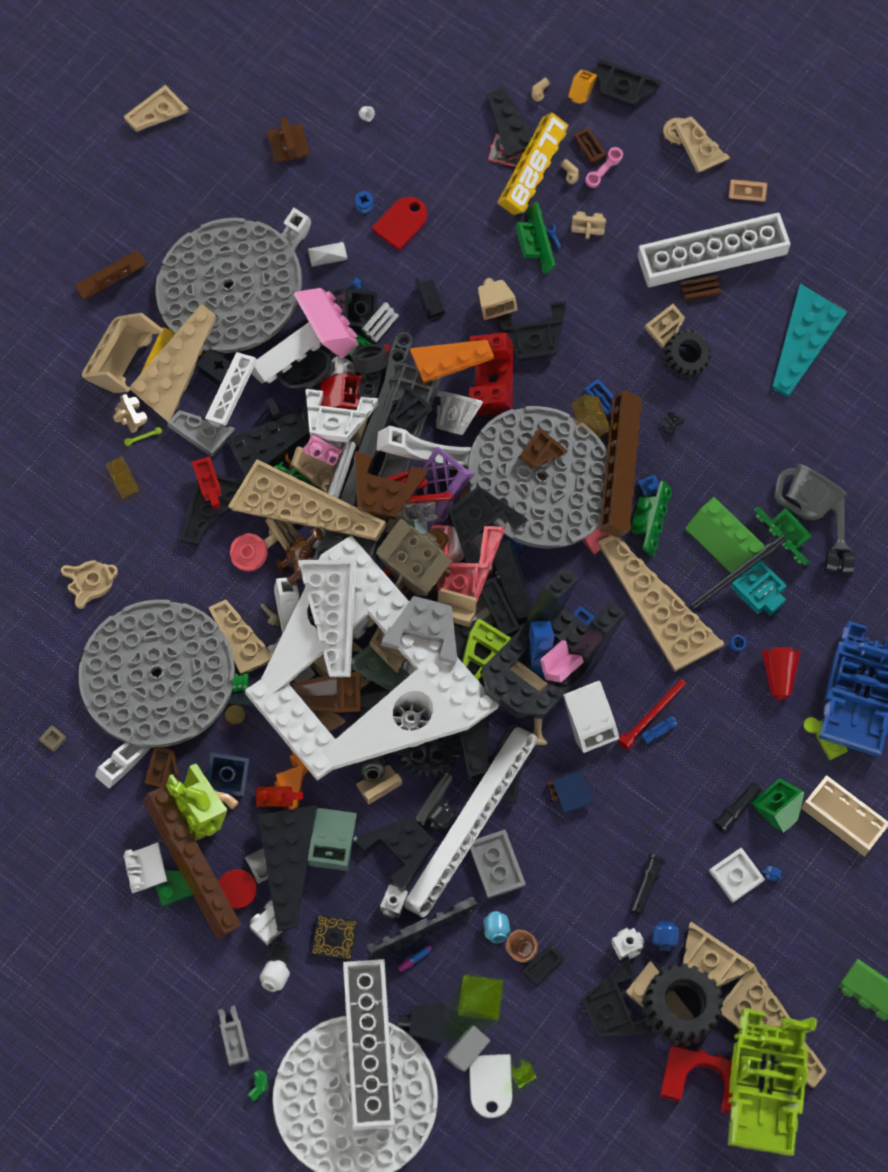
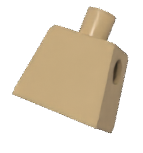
M488 278L484 280L482 286H479L478 290L484 320L518 310L515 295L503 280L494 282L493 279Z

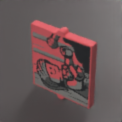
M496 134L494 143L491 145L488 160L516 168L524 152L506 160L500 136Z

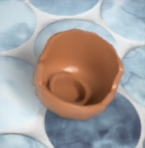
M516 930L506 939V951L516 961L527 962L533 959L537 953L538 943L535 937L528 931Z

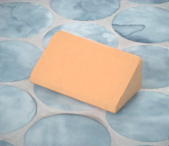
M730 179L729 198L765 202L767 183Z

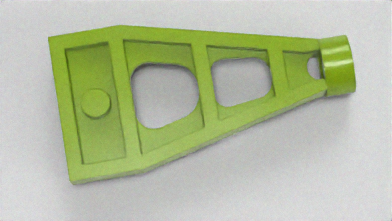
M478 618L468 634L461 662L466 668L470 660L480 666L478 672L473 675L478 680L481 677L480 671L482 667L511 638ZM476 643H480L491 650V654L485 660L474 655Z

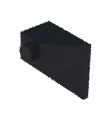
M350 288L334 291L336 299L334 302L342 309V316L350 323L348 326L363 328L377 312V292Z

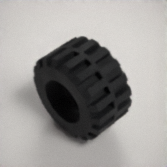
M686 329L684 332L683 330L678 331L662 348L661 352L663 354L661 359L664 360L662 363L663 367L666 366L668 368L666 371L668 373L672 372L674 378L676 376H679L680 380H683L685 377L686 380H690L692 377L695 378L710 363L709 360L712 358V354L709 352L712 349L711 346L707 345L709 341L703 339V334L698 335L696 330L692 332L690 329ZM679 347H686L693 353V363L686 362L680 357Z

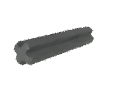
M444 772V777L441 776L417 814L415 820L420 825H425L429 819L428 814L436 803L440 801L452 782L453 778L450 774Z

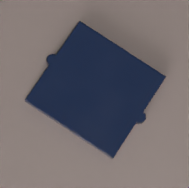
M583 770L570 775L566 774L565 777L552 781L564 813L575 809L581 810L582 807L595 803Z

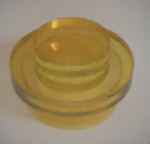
M232 705L226 710L225 717L229 723L236 725L244 720L245 712L242 707Z

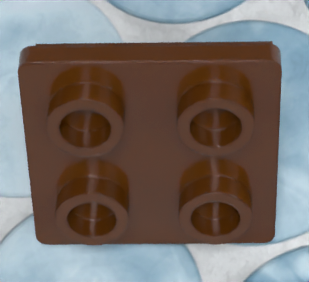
M287 117L280 118L281 126L267 131L275 163L310 155L301 123L289 126Z

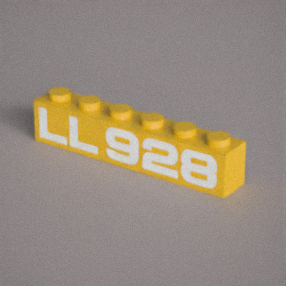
M550 113L542 118L497 202L513 216L523 213L527 209L529 199L533 197L537 184L544 177L542 174L551 164V157L559 149V142L566 136L565 131L568 125L554 113Z

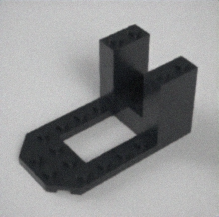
M564 567L543 587L525 625L480 671L481 678L484 679L485 694L516 718L535 716L536 719H543L564 697L563 695L568 693L604 655L626 614L625 611L610 601L588 626L566 610L564 607L579 578ZM550 621L554 634L553 648L562 640L566 641L569 653L582 655L583 663L562 682L550 681L541 691H538L510 669L531 649L529 640L531 622Z

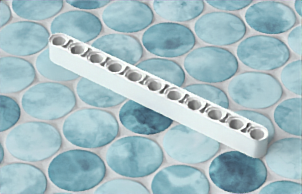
M520 727L512 731L405 901V908L420 917H425L429 914L535 746V734Z

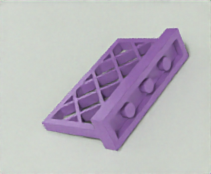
M440 447L434 449L422 469L433 470L434 480L427 481V483L435 484L436 494L440 493L439 482L446 481L447 490L444 493H452L453 498L446 501H437L436 509L431 508L430 504L425 502L426 509L419 510L418 503H414V511H411L410 519H419V512L427 511V532L431 529V525L443 524L449 515L448 509L456 504L469 481L475 475V473L470 469H465ZM438 454L443 457L444 465L436 466L435 458ZM449 466H454L459 470L455 477L450 478ZM444 467L446 479L438 480L437 468ZM424 487V495H428V487Z

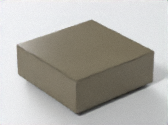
M53 725L39 738V741L53 753L67 740V737Z

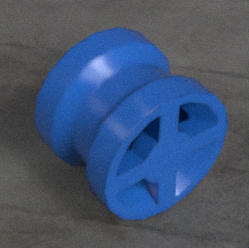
M367 191L359 192L355 197V207L359 213L368 214L373 209V196Z

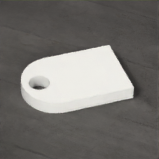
M510 1055L477 1056L470 1064L471 1103L475 1111L483 1117H500L507 1112L511 1105ZM495 1102L498 1110L494 1113L488 1112L486 1110L487 1103Z

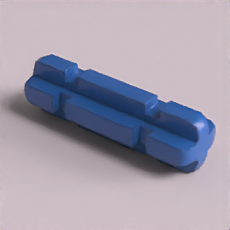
M673 716L667 718L665 722L662 721L651 728L650 731L643 733L641 736L646 744L653 741V738L656 739L668 732L669 728L673 729L676 727L677 721Z

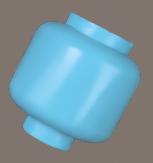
M494 911L489 913L483 920L485 936L491 942H503L510 935L509 919L506 915Z

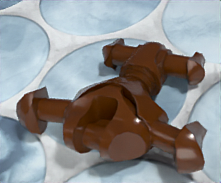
M311 529L312 535L308 539L297 535L295 537V544L292 542L287 544V558L283 561L277 559L275 562L281 573H285L288 570V566H294L295 573L287 577V581L291 586H294L303 576L298 560H315L310 558L312 545L317 540H322L323 531L321 529Z

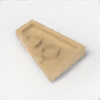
M165 85L126 114L124 119L137 132L188 113L189 109Z
M296 447L291 466L321 491L328 494L338 462L332 466L303 453V448Z

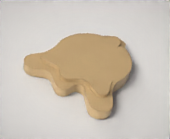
M94 560L76 567L64 565L61 568V573L64 577L73 580L68 585V590L76 596V607L83 609L90 600L99 598L110 590L113 580L118 575V570L115 565L102 564Z

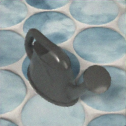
M797 463L796 468L783 470L776 481L774 492L776 501L781 506L806 520L822 519L823 515L830 509L833 510L837 521V540L831 550L839 551L840 554L851 552L852 549L845 542L844 497L848 494L837 484L805 465ZM792 475L793 479L786 497L794 504L782 496L785 478Z

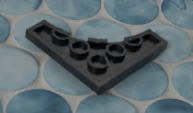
M216 475L222 496L218 497L220 508L214 510L210 500L205 501L197 481L181 534V543L194 546L200 545L208 528L218 518L232 511L228 505L243 483L242 480Z

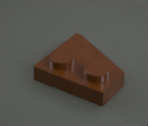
M154 747L144 785L161 788L166 786L168 777L172 774L177 782H180L174 751Z

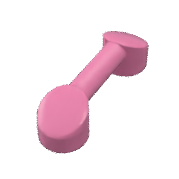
M617 147L609 150L607 161L597 172H590L587 175L585 182L589 187H598L601 177L612 165H617L621 161L623 156L622 150Z

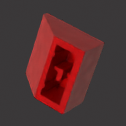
M342 373L324 379L320 385V391H323V399L320 406L356 411L359 405L360 395L357 394L361 376Z

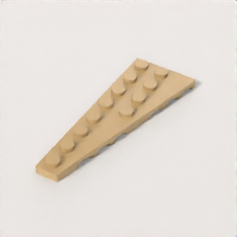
M256 460L228 505L233 511L376 541L387 525L385 521L367 512L360 511L358 508L260 460Z
M610 535L598 542L601 551L674 672L724 646V642L641 559L634 555L620 538Z

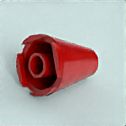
M766 648L762 649V658L771 696H774L775 700H787V697L792 694L801 650L798 648L796 652H793V648H771L769 652H766Z

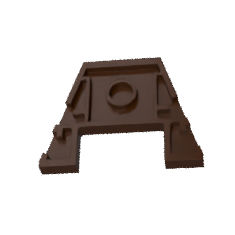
M355 451L358 510L395 520L408 503L412 494L418 489L420 483L426 478L428 470L411 466L406 483L368 474L372 455Z

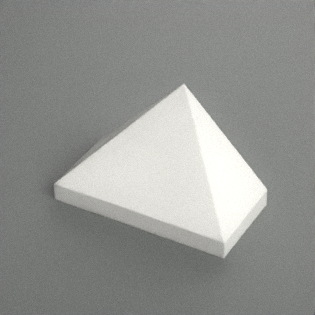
M344 242L308 249L312 267L347 260Z

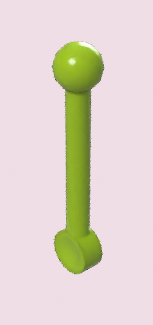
M157 427L154 431L133 439L126 438L124 443L126 446H131L133 442L154 434L160 435L162 429Z

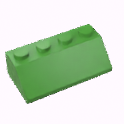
M715 497L707 502L685 527V530L729 573L735 571L763 550L765 546Z
M857 959L838 987L842 989L841 991L846 996H853L859 1000L858 1003L866 1009L871 1008L876 1012L877 1017L886 1021L888 1020V979Z

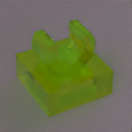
M522 1059L520 1060L521 1067L515 1069L513 1065L511 1066V1073L519 1088L536 1078L529 1062L525 1063Z

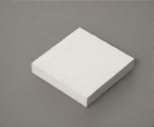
M742 848L709 869L711 875L732 903L765 881V878Z

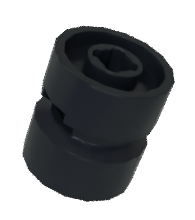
M828 550L824 574L836 575L839 573L840 576L852 578L855 566V553L844 552L840 554L839 551Z

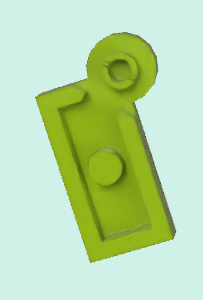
M813 717L807 718L804 722V729L808 733H816V737L829 760L848 751L845 746L819 739L823 720L818 721Z

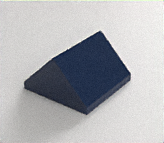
M211 751L207 780L214 791L244 796L250 774V758Z

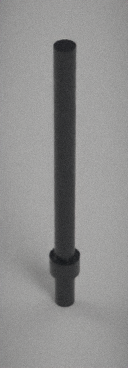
M783 534L772 543H767L763 550L693 601L691 605L694 609H697L770 554L771 556L775 553L776 549L787 541V538Z

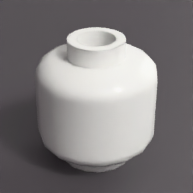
M276 960L270 961L265 965L260 975V981L265 989L275 992L284 987L290 975L286 964Z

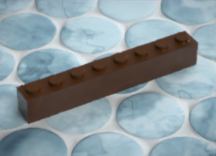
M625 390L613 396L599 529V531L617 538L628 533L631 528L630 518L634 494L633 486L636 476V454L639 443L640 413L642 411V397Z
M163 786L148 793L143 799V803L217 940L235 932L241 924L167 787Z

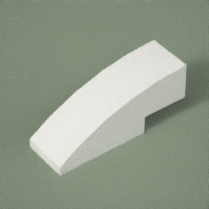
M125 742L112 753V756L98 767L95 777L110 789L137 764L151 747L135 746Z

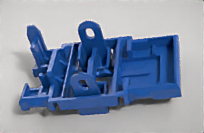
M848 621L843 629L841 637L843 640L837 644L836 648L838 649L835 652L825 693L827 695L824 698V702L827 704L823 712L824 718L819 739L880 757L886 735H888V636L885 638L884 645L878 644L879 641L877 640L875 642L869 641L868 637L864 639L867 626ZM865 665V674L859 675L858 668ZM870 667L874 668V673H877L872 678L868 677ZM856 683L862 684L859 696L854 693ZM869 686L868 696L864 698L865 687Z

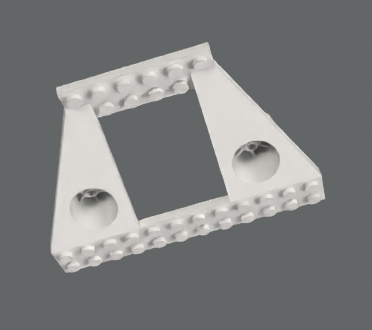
M349 536L323 553L319 560L356 561L353 627L369 615L380 629L387 634L409 601L352 536ZM306 587L261 680L245 690L247 697L317 780L340 767L407 747H416L424 742L468 730L499 707L498 703L485 694L484 687L458 657L456 665L439 661L443 642L403 632L399 651L416 671L335 740L288 684L324 653L319 640L317 626L311 625V623L315 622L313 617H309L312 611ZM398 711L402 716L396 717L393 715ZM424 715L427 721L420 720V717Z

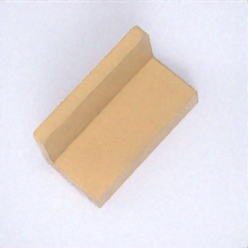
M441 588L439 590L438 603L452 606L453 623L470 627L476 615L477 599Z
M388 765L385 767V774L380 780L367 781L364 779L357 783V788L369 805L401 786L402 779Z

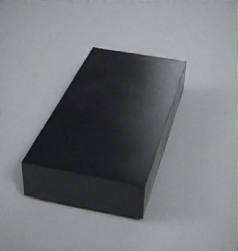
M550 944L521 973L536 987L565 958Z

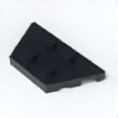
M600 58L597 59L599 91L602 97L634 108L661 87L662 81Z

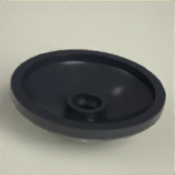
M318 348L315 351L308 350L306 352L307 356L299 362L294 360L290 363L292 365L290 369L284 373L282 370L278 372L280 384L284 388L294 391H302L318 385L326 378L331 369L332 362L328 353Z

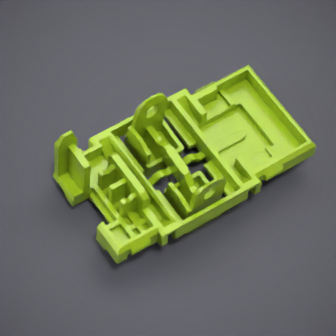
M746 1008L741 1009L740 1031L735 1035L738 1043L734 1044L729 1093L733 1094V1096L728 1101L732 1103L730 1117L732 1122H730L728 1145L793 1156L798 1126L797 1115L803 1112L804 1090L808 1079V1047L804 1046L805 1035L807 1032L815 1030L817 1019L811 1017L800 1021L783 1017L781 1018L779 1028L761 1024L762 1016H765L764 1012ZM763 1054H766L765 1070L760 1069ZM770 1055L775 1056L774 1061H779L780 1063L771 1066ZM759 1076L764 1077L765 1085L762 1093H759L758 1088H753L758 1086ZM768 1088L771 1090V1095L767 1094Z

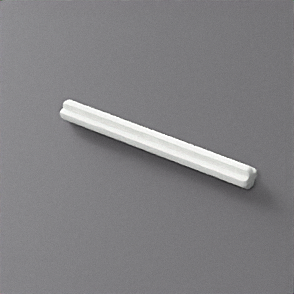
M351 441L344 444L328 494L336 498L339 497L356 446ZM321 529L323 531L324 538L327 530ZM317 540L312 547L317 549L322 540Z

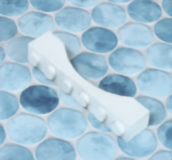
M388 426L378 432L377 450L426 463L434 449L440 447L467 469L471 447H452L430 443L414 437L407 430ZM438 454L435 458L436 465H444L443 457ZM449 466V469L459 471L454 466Z

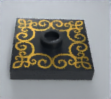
M318 915L311 955L351 961L358 921Z

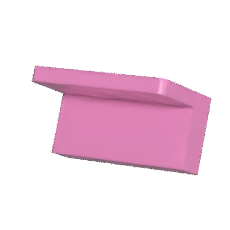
M562 640L540 660L545 679L562 682L583 663L582 655L570 654L566 641Z

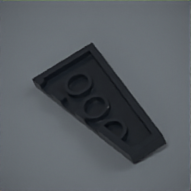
M503 87L488 93L487 100L500 136L501 146L505 152L504 156L507 160L521 152H525L533 134Z

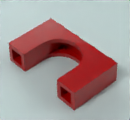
M683 1045L671 1046L659 1097L680 1102L687 1074L697 1067H709L721 1076L724 1084L719 1112L731 1115L732 1103L728 1101L733 1096V1094L729 1093L732 1061L727 1060L726 1056L715 1054V1056L707 1055V1052L704 1050L695 1049L694 1052L687 1050V1047Z

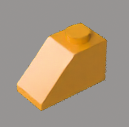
M580 70L573 78L568 97L572 98L573 102L585 103L590 96L597 75Z

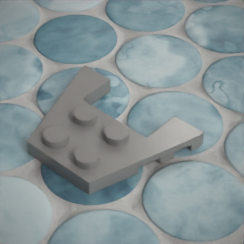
M413 596L382 639L381 645L398 650L403 632L443 642L439 661L456 665L457 651L452 606Z

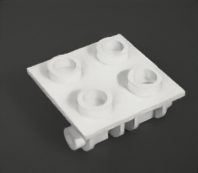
M159 843L134 852L132 850L124 852L123 858L125 859L127 876L130 881L129 886L132 893L167 881Z

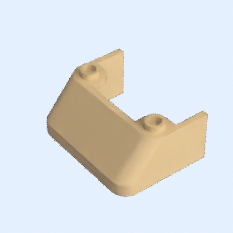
M143 313L116 317L109 325L83 370L82 377L88 382L113 393L129 392L130 388L126 385V379L123 377L125 370L137 349L148 346L152 341V335L162 333L164 330Z

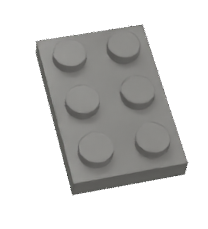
M506 830L475 839L470 847V851L488 899L526 886Z

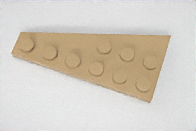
M203 304L196 309L129 387L133 393L166 421L173 417L176 409L179 407V401L188 386L196 367L197 359L202 353L203 345L217 318Z
M756 966L754 970L744 974L723 1001L721 1016L738 1029L740 1012L744 1008L764 1012L765 1016H762L761 1023L763 1025L780 1028L781 1018L791 1019L777 997L769 989L766 981L757 971ZM804 1041V1046L808 1047L807 1084L814 1089L827 1071Z

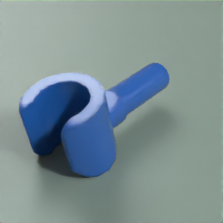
M551 223L552 230H548L546 227L547 236L553 240L556 248L560 249L561 245L556 237V226Z

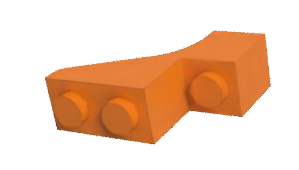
M292 751V755L289 757L295 768L276 774L277 781L274 784L275 787L291 786L292 792H301L302 780L308 769ZM293 800L292 806H283L284 810L298 808L299 800Z

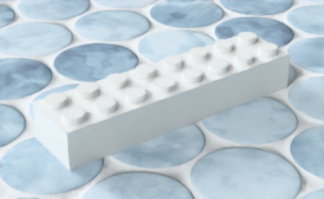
M775 213L640 245L637 256L647 287L649 288L786 255L789 251L790 241L780 213Z
M384 959L343 962L354 1131L395 1128Z

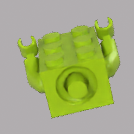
M193 764L189 766L184 784L177 782L173 774L169 775L166 787L195 841L205 836H211L220 830L227 809L198 765Z

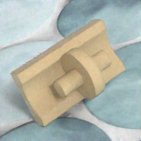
M577 211L576 215H573L571 232L585 233V239H589L590 234L604 235L606 218H603V214L599 213L589 217L584 212Z
M126 394L120 397L121 401L117 405L118 407L115 408L116 414L113 416L115 422H122L123 425L127 424L131 433L137 432L138 427L146 423L147 417L144 412H135L140 406L137 397L128 398Z

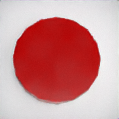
M234 869L228 871L218 882L234 910H241L254 901L257 895V885L254 878L244 870Z

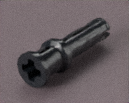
M752 782L730 807H725L723 813L712 821L714 827L725 834L727 828L738 820V815L762 791L761 787L757 783Z
M649 854L647 867L642 871V876L644 877L630 909L631 912L635 913L637 906H639L638 915L643 914L654 881L659 879L660 868L666 862L665 859L657 855Z

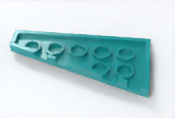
M802 284L799 286L772 389L787 398L847 314L845 310Z

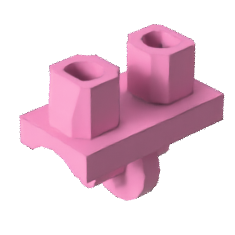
M314 435L310 437L308 444L303 448V453L332 466L335 465L342 451L341 447Z

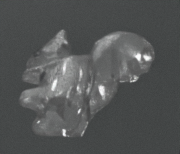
M425 502L416 503L413 506L407 505L397 518L415 519L419 522L438 519L437 511H435L436 503Z

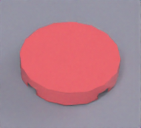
M251 533L237 537L230 548L232 563L240 570L247 572L260 568L266 561L268 554L267 545L264 540Z

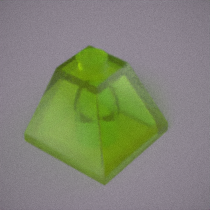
M463 975L458 1015L499 1020L503 980Z

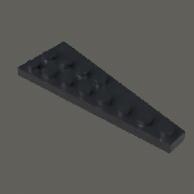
M492 618L481 619L492 626ZM476 620L472 621L470 627L453 623L457 657L460 661H462L468 634ZM476 643L474 655L485 660L491 654V650L480 643ZM470 660L467 669L475 675L480 666ZM480 677L478 681L484 687V679ZM489 715L468 730L458 732L467 777L485 775L488 771Z

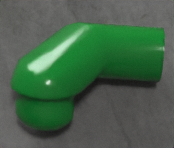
M262 1070L254 1072L255 1087L247 1094L254 1102L268 1088V1076Z

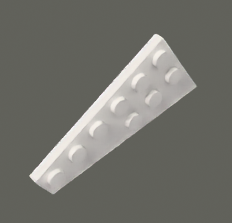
M298 560L329 676L350 677L356 561Z

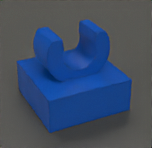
M656 475L638 481L637 484L643 497L657 496L659 482Z

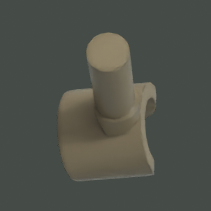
M261 604L260 607L270 616L267 623L278 627L280 623L279 615L270 611L265 604Z

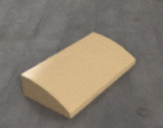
M827 775L801 807L802 810L864 857L888 827V821Z

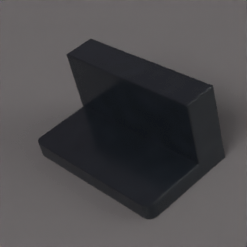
M416 278L415 289L427 319L445 314V309L433 279L421 283L420 279Z

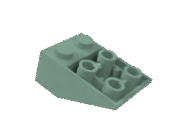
M323 808L317 809L308 856L309 866L348 871L357 813Z

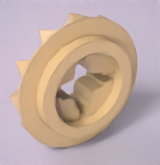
M673 118L664 126L663 133L665 139H668L671 144L677 143L679 145L682 143L680 137L676 135L674 127L675 123L684 120L682 118Z

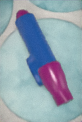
M425 946L415 954H409L397 967L398 970L402 972L428 955L432 948Z

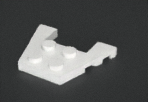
M306 389L310 437L314 435L324 440L348 443L378 406V398L361 396L358 408L355 411L320 406L323 399V391Z

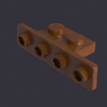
M136 250L75 284V288L82 299L86 300L147 265L140 252Z

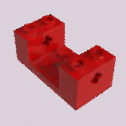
M507 333L470 336V342L487 340L494 355V359L475 365V387L469 388V398L483 401L475 415H499L512 410L513 344ZM492 376H499L495 383L490 382Z

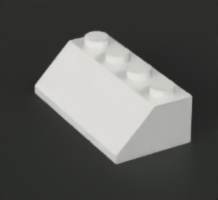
M310 322L257 359L251 374L260 383L267 381L269 384L277 378L276 373L281 370L284 373L292 367L290 363L294 360L299 362L307 356L306 352L308 350L315 351L322 346Z

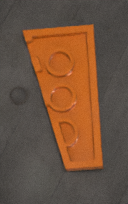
M487 340L410 348V353L423 383L494 359Z

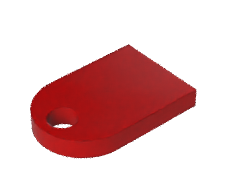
M414 197L401 198L372 227V232L400 252L425 225L427 221L426 206L422 201ZM418 206L420 210L413 212L410 210V207Z

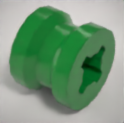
M234 674L232 693H237L238 691H243L244 693L249 688V675L243 674L238 676Z

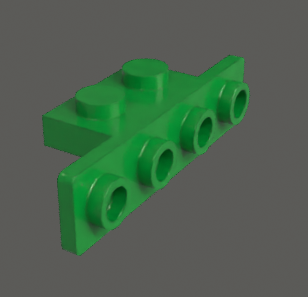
M534 202L527 209L529 223L518 222L515 227L523 257L539 258L543 274H548L555 266V259L552 255L546 226L543 222L542 211L540 210L539 203Z
M660 481L656 497H639L630 530L633 534H646L643 550L649 556H654L655 550L658 547V539L663 529L664 516L667 514L668 501L672 495V489L665 481Z
M756 507L754 509L757 512L755 516L762 523L766 522L768 524L770 533L774 537H780L784 534L787 541L782 546L787 551L791 550L795 554L793 558L800 565H809L810 561L801 553L799 548L812 535L787 508L771 520L760 507Z

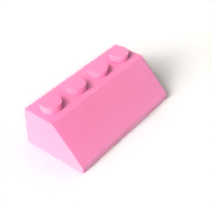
M317 288L294 293L295 298L324 346L343 359L359 345L356 340V333L349 328L348 325L350 323L342 316L341 313L343 311L334 302L336 299L331 292H325L323 289Z

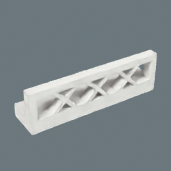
M236 352L205 417L213 426L219 428L220 425H227L257 362L255 357Z

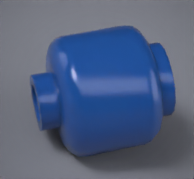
M658 922V925L653 927V944L659 946V950L671 951V947L678 945L679 928L674 925V922Z

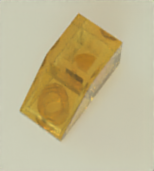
M583 395L571 403L577 421L579 423L583 422L598 437L610 430L599 397Z

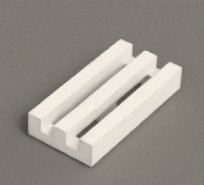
M383 303L362 328L363 332L373 342H377L399 316L393 312L394 310L389 307L388 303ZM386 310L387 312L385 313V315L376 323L374 328L369 332V329Z

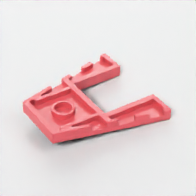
M431 525V529L439 528L451 538L452 527L447 525ZM484 526L479 563H451L448 569L452 571V574H449L448 578L442 574L437 581L438 596L439 590L442 588L475 597L478 602L505 529L503 527ZM450 541L443 549V552L447 557L449 552Z

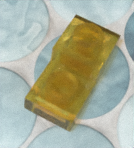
M123 456L105 464L122 499L139 492V488Z

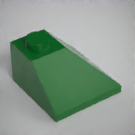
M779 778L756 798L752 805L771 826L784 833L798 821L804 792Z

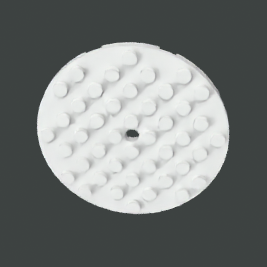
M347 1016L320 1023L303 1034L283 1058L273 1090L276 1123L283 1140L291 1152L313 1171L395 1172L407 1164L427 1140L433 1127L437 1110L435 1075L429 1060L418 1043L394 1024L388 1022L395 1128L354 1131L352 1102L349 1099L351 1095Z

